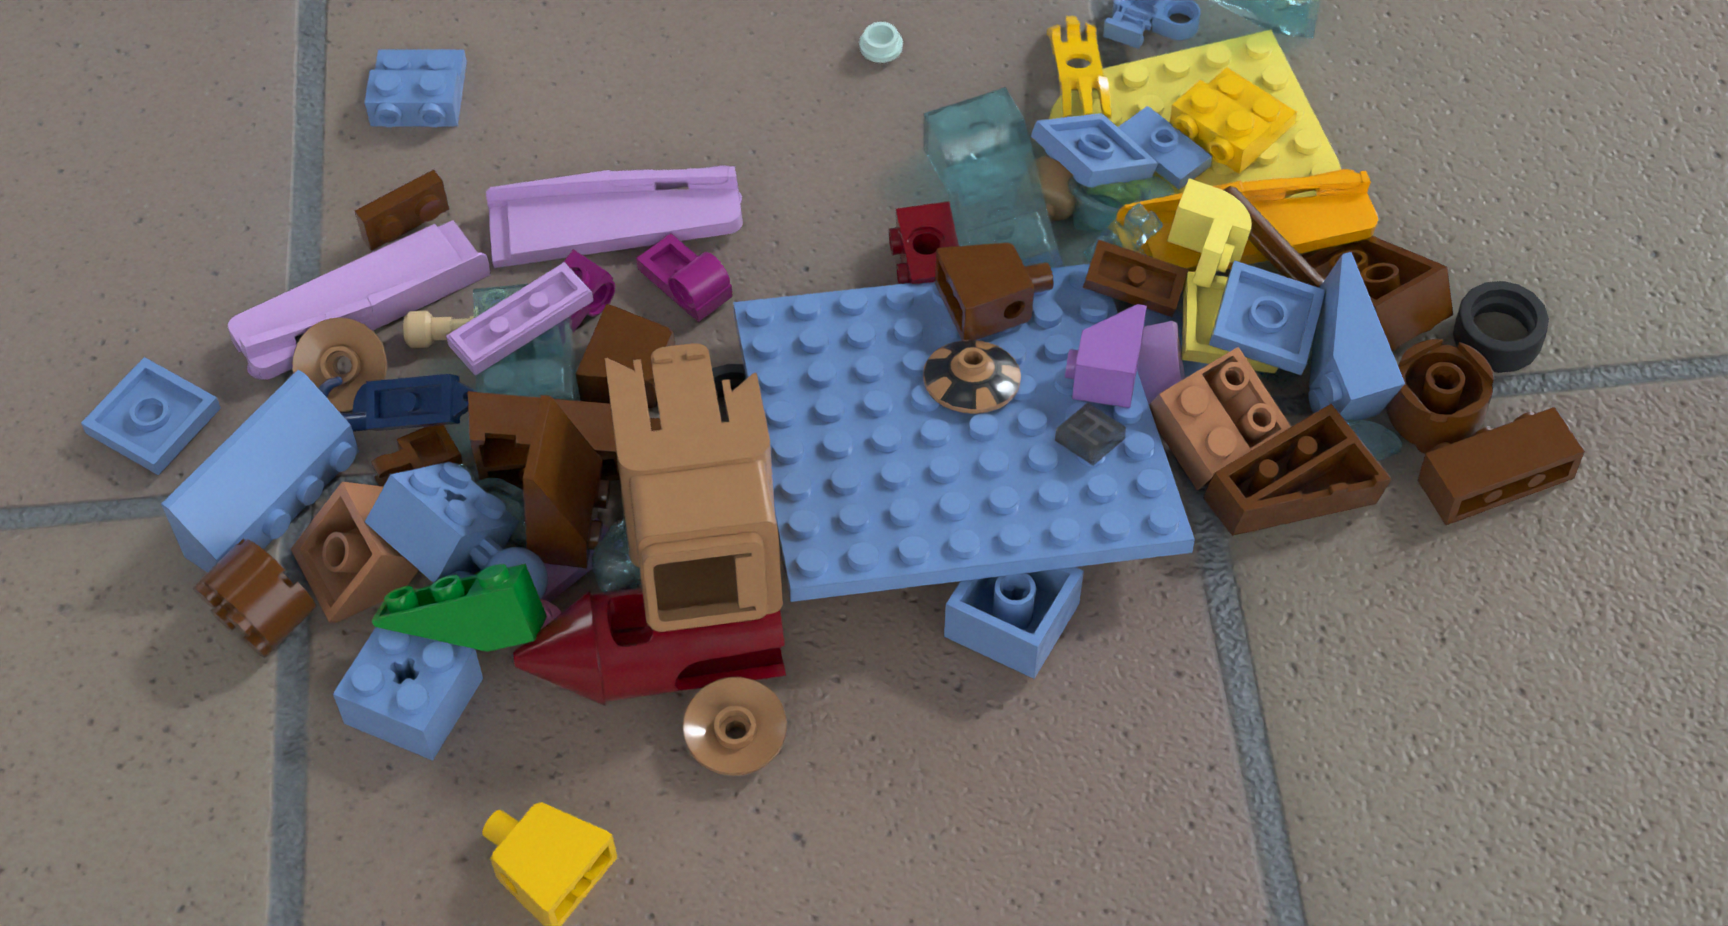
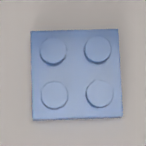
M1102 113L1038 120L1031 134V137L1045 149L1049 157L1059 161L1073 174V178L1078 183L1086 187L1149 179L1153 177L1158 165L1155 159Z
M1234 260L1229 271L1209 345L1228 352L1239 347L1247 358L1301 375L1307 364L1325 290Z
M144 357L81 422V425L87 435L159 475L221 407L217 397Z

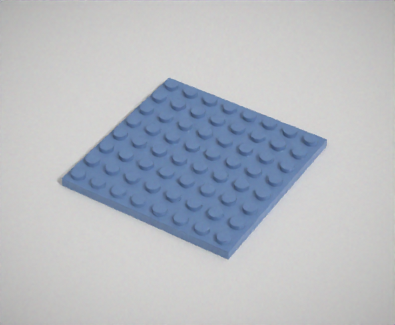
M1090 264L1051 268L1054 280L1053 289L1034 293L1032 318L1028 322L978 339V341L994 344L1007 351L1017 362L1021 373L1019 390L1008 404L997 410L978 414L957 412L942 406L929 395L924 385V366L932 353L944 345L962 341L935 282L921 284L906 283L733 302L734 320L746 379L753 373H757L770 437L775 517L790 602L1193 552L1195 539L1138 371L1136 373L1130 408L1072 399L1074 379L1065 378L1069 349L1079 350L1082 330L1118 314L1112 297L1082 288ZM1085 411L1115 429L1111 432L1102 425H1099L1088 434V436L1099 442L1097 445L1067 427L1071 424L1085 432L1094 425L1096 421L1083 414Z

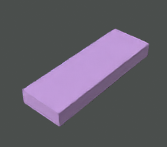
M563 262L446 335L448 345L476 376L593 302L592 291Z

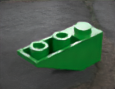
M526 563L508 568L505 564H496L482 570L478 575L460 579L458 575H450L437 580L428 587L415 590L412 586L397 588L384 597V602L371 621L374 627L488 652L535 641L547 618V614Z

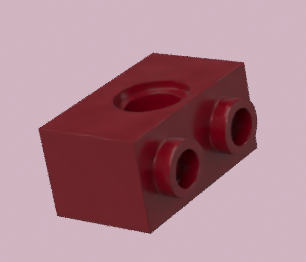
M950 201L896 208V227L888 229L892 256L900 255L901 263L896 264L898 284L935 282L936 249L960 246Z

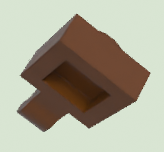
M444 425L424 427L397 438L399 451L381 455L371 461L377 473L374 479L378 486L383 487L391 474L446 462L463 466L461 453Z

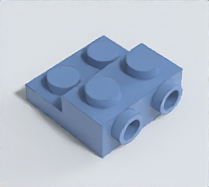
M378 49L375 70H370L365 97V107L370 126L458 127L467 62L465 51Z

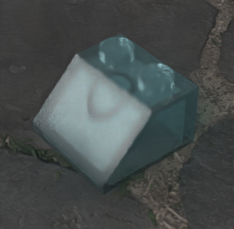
M1006 87L923 113V150L958 212L1019 192L1030 165L1035 161V156L1024 117Z

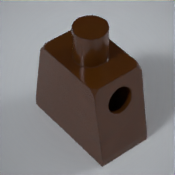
M1008 242L936 249L935 285L962 341L978 340L1028 322L1032 318L1034 293L1053 289V274L1048 262L1024 266L1014 245Z
M606 304L576 371L580 401L610 404L605 358H609L634 370L633 360L641 359L648 408L657 406L651 354L658 348L675 346L674 332L669 327Z

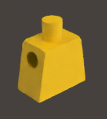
M543 802L534 804L520 821L499 809L488 818L482 830V836L498 846L490 858L496 878L543 926H561L617 859L614 839L611 833Z

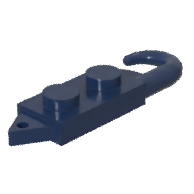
M453 374L366 381L356 393L352 413H345L342 416L350 423L353 432L460 424V417L469 411L468 391H478L460 382V376ZM339 376L327 379L318 389L328 399L329 393L333 388L340 386L343 383V379Z

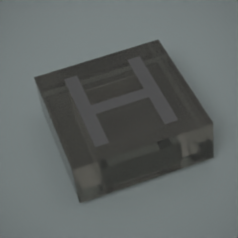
M1086 403L1056 428L1055 441L1091 465H1095L1125 439L1126 427L1093 405Z

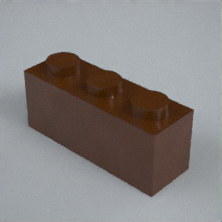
M1552 407L1538 413L1533 411L1524 413L1513 422L1497 428H1482L1471 437L1452 444L1444 442L1434 446L1425 453L1417 481L1445 525H1449L1574 479L1585 451L1556 408Z

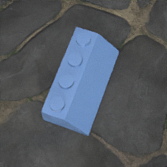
M297 370L161 503L184 557L208 572L243 538L245 541L247 539L253 541L264 549L273 539L281 537L288 529L290 522L307 505L313 504L320 497L323 488L339 472L347 470L353 463L355 456L359 453L352 427L309 377L300 370Z

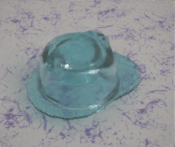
M1073 175L1068 180L1069 190L1076 197L1073 218L1075 228L1081 231L1098 232L1108 235H1117L1114 229L1118 210L1124 205L1174 195L1173 188L1166 181L1154 175L1149 179L1134 180L1128 183L1119 182L1098 185L1097 187L1081 185L1073 178Z

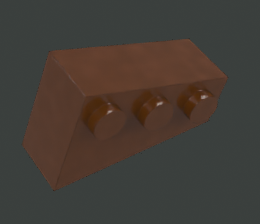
M468 391L470 443L481 487L486 493L524 490L523 476L537 415L539 397ZM554 399L602 458V479L610 481L619 480L610 404Z
M1331 403L1216 471L1203 498L1230 534L1234 536L1377 504L1390 483L1391 477Z

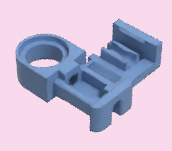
M1114 0L1112 19L1106 18L1103 37L1137 49L1140 48L1144 41V29L1150 31L1152 28L1153 33L1174 40H1186L1193 37L1198 31L1200 8L1193 0ZM1173 14H1184L1191 20L1187 23H1175L1169 17Z

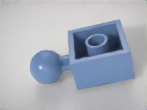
M446 462L389 476L365 523L434 583L458 570L475 573L496 564H505L508 568L526 563L541 600L548 585V573L543 561L534 552L525 548L509 547L504 549L519 521L506 510L505 504L499 498L486 493L471 480L470 474L463 467Z
M1077 567L960 581L946 603L944 637L1035 679L1080 603L1084 571Z
M458 570L448 576L458 575L461 579L474 576L475 574ZM375 627L334 691L333 696L344 724L433 761L481 683L483 675L475 649Z

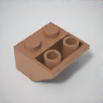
M1239 347L1161 392L1149 404L1157 430L1197 491L1210 483L1216 471L1291 427Z

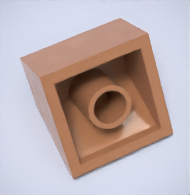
M341 482L291 548L326 618L331 623H338L384 601V597L389 592L407 586L419 571L365 523L383 486Z

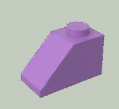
M1137 304L1082 330L1079 350L1069 349L1065 378L1074 379L1072 399L1131 407L1147 306Z

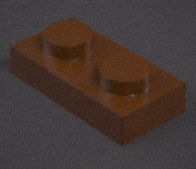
M433 169L355 210L362 240L372 251L385 243L392 242L402 234L425 222L432 221L440 214L448 211L449 205L443 180Z
M1098 240L1082 288L1133 305H1145L1148 310L1173 317L1188 269Z

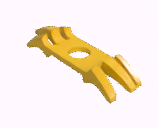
M1065 16L1067 41H1061V26L1059 24L1051 26L1046 30L1047 36L1051 40L1052 54L1055 56L1063 118L1072 117L1071 91L1077 90L1079 93L1084 115L1093 114L1092 89H1096L1098 92L1102 114L1107 118H1111L1107 77H1104L1099 55L1096 26L1085 23L1086 40H1081L1079 20L1076 16ZM1072 59H1085L1091 64L1084 68H1073L1067 62Z

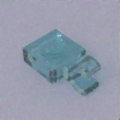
M1138 203L1126 214L1124 225L1114 220L1082 253L1091 263L1097 242L1102 240L1146 255L1141 246L1161 230L1164 225L1154 211L1148 213L1143 205Z

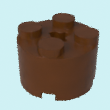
M1443 339L1425 340L1410 347L1403 354L1398 367L1405 385L1387 404V414L1396 431L1407 441L1416 445L1421 453H1427L1440 443L1449 442L1452 444L1469 438L1483 426L1493 393V371L1488 361L1477 350L1459 342L1458 347L1442 344Z
M244 538L193 587L197 595L212 607L210 612L230 631H233L235 628L240 630L245 635L243 637L244 641L263 658L271 651H274L316 607L312 597L297 581L293 584L283 573L285 568L253 541L249 539L245 541Z

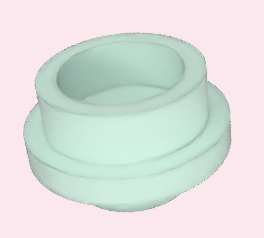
M876 22L869 25L859 42L862 55L866 59L877 63L896 59L901 54L903 48L901 35L893 25L886 22Z

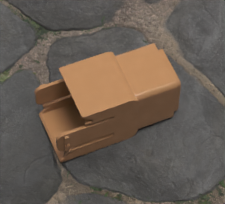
M692 343L656 349L651 354V364L662 430L651 431L641 359L633 360L634 370L609 358H605L629 555L631 562L640 570L647 624L652 629L663 632L756 620L764 617L766 614L779 611L783 605L778 527L774 507L771 447L757 373H753L733 391H731L730 380H722L729 422L722 423L708 348L702 344Z

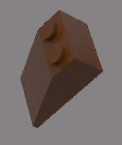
M1375 236L1365 240L1309 251L1301 255L1325 280L1342 254L1352 252L1392 352L1397 350L1400 345L1421 333L1432 330L1435 325L1454 315L1447 266Z
M541 395L523 476L527 549L538 555L543 563L587 569L590 550L599 551L603 521L596 519L598 508L607 509L611 481L602 479V458L551 396Z

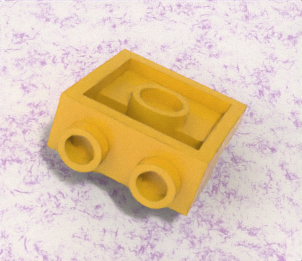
M1226 67L1208 84L1200 79L1172 104L1170 123L1174 128L1180 130L1212 155L1216 162L1224 164L1240 174L1295 124L1297 111Z

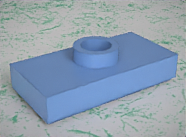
M1146 106L1118 127L1158 162L1155 171L1179 190L1187 184L1188 179L1193 180L1211 167L1212 155L1180 130L1174 128L1171 123L1149 106Z

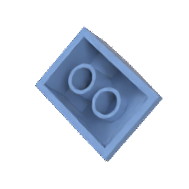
M1352 252L1342 254L1320 286L1321 289L1325 290L1314 333L1309 382L1310 391L1308 395L1313 413L1332 403L1347 424L1379 415L1405 385Z

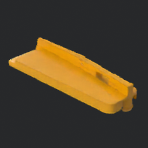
M1341 169L1308 177L1241 182L1240 180L1213 186L1222 190L1228 186L1236 187L1299 254L1368 239L1374 234L1378 223V215L1367 193L1371 180L1366 171L1356 173L1350 169ZM1312 190L1317 191L1316 196L1285 198V196ZM1183 193L1126 204L1118 210L1114 225L1121 247L1186 268L1190 272H1196L1202 253L1167 241ZM1247 239L1240 262L1249 265L1268 261ZM1229 262L1227 269H1231L1233 263Z

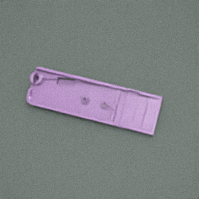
M715 166L683 170H605L490 187L486 191L494 268L567 258L573 249L581 255L651 246L657 244L670 233L680 241L732 234L740 230L743 224L740 205L742 196L738 190L735 166ZM688 187V189H675V188Z
M454 220L439 227L433 224L235 315L228 322L230 337L239 352L242 351L246 357L248 373L258 380L271 379L292 369L293 355L297 345L295 337L304 334L316 323L329 318H349L363 323L372 331L405 316L409 311H416L490 276L488 258L486 254L478 253Z

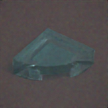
M1366 420L1346 421L1377 461L1401 452L1403 442L1386 427Z

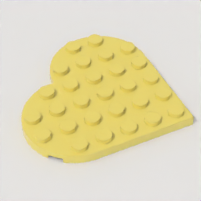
M1272 30L1103 69L1104 77H1107L1111 103L1112 116L1108 119L1117 127L1146 106H1149L1170 123L1172 104L1200 79L1208 84L1226 67L1297 111L1295 124L1243 172L1238 174L1212 158L1211 167L1193 180L1210 186H1217L1240 180L1241 182L1277 178H1299L1341 170L1337 156ZM1092 89L1093 114H1100L1102 112L1098 92L1096 89ZM1077 90L1071 91L1072 117L1082 116L1084 113ZM1061 95L1055 102L1049 119L1063 118ZM1155 171L1153 177L1149 179L1134 180L1128 183L1119 182L1098 185L1097 187L1085 186L1082 196L1086 197L1090 193L1098 198L1110 201L1111 208L1120 209L1126 204L1183 193L1186 185L1179 190ZM1312 190L1285 196V198L1316 196L1317 191Z

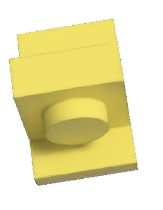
M1188 179L1167 241L1202 253L1192 283L1210 288L1217 270L1226 273L1229 262L1233 263L1234 260L1240 262L1251 231V217L1245 206L1233 195L1222 189Z

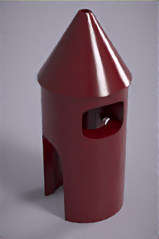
M642 587L591 594L588 591L542 628L535 641L524 643L513 652L515 668L603 706H606L605 702L704 688L712 682L730 677L761 680L786 676L780 648L785 646L780 610L772 614H766L764 617L756 620L660 632L652 629L647 624Z

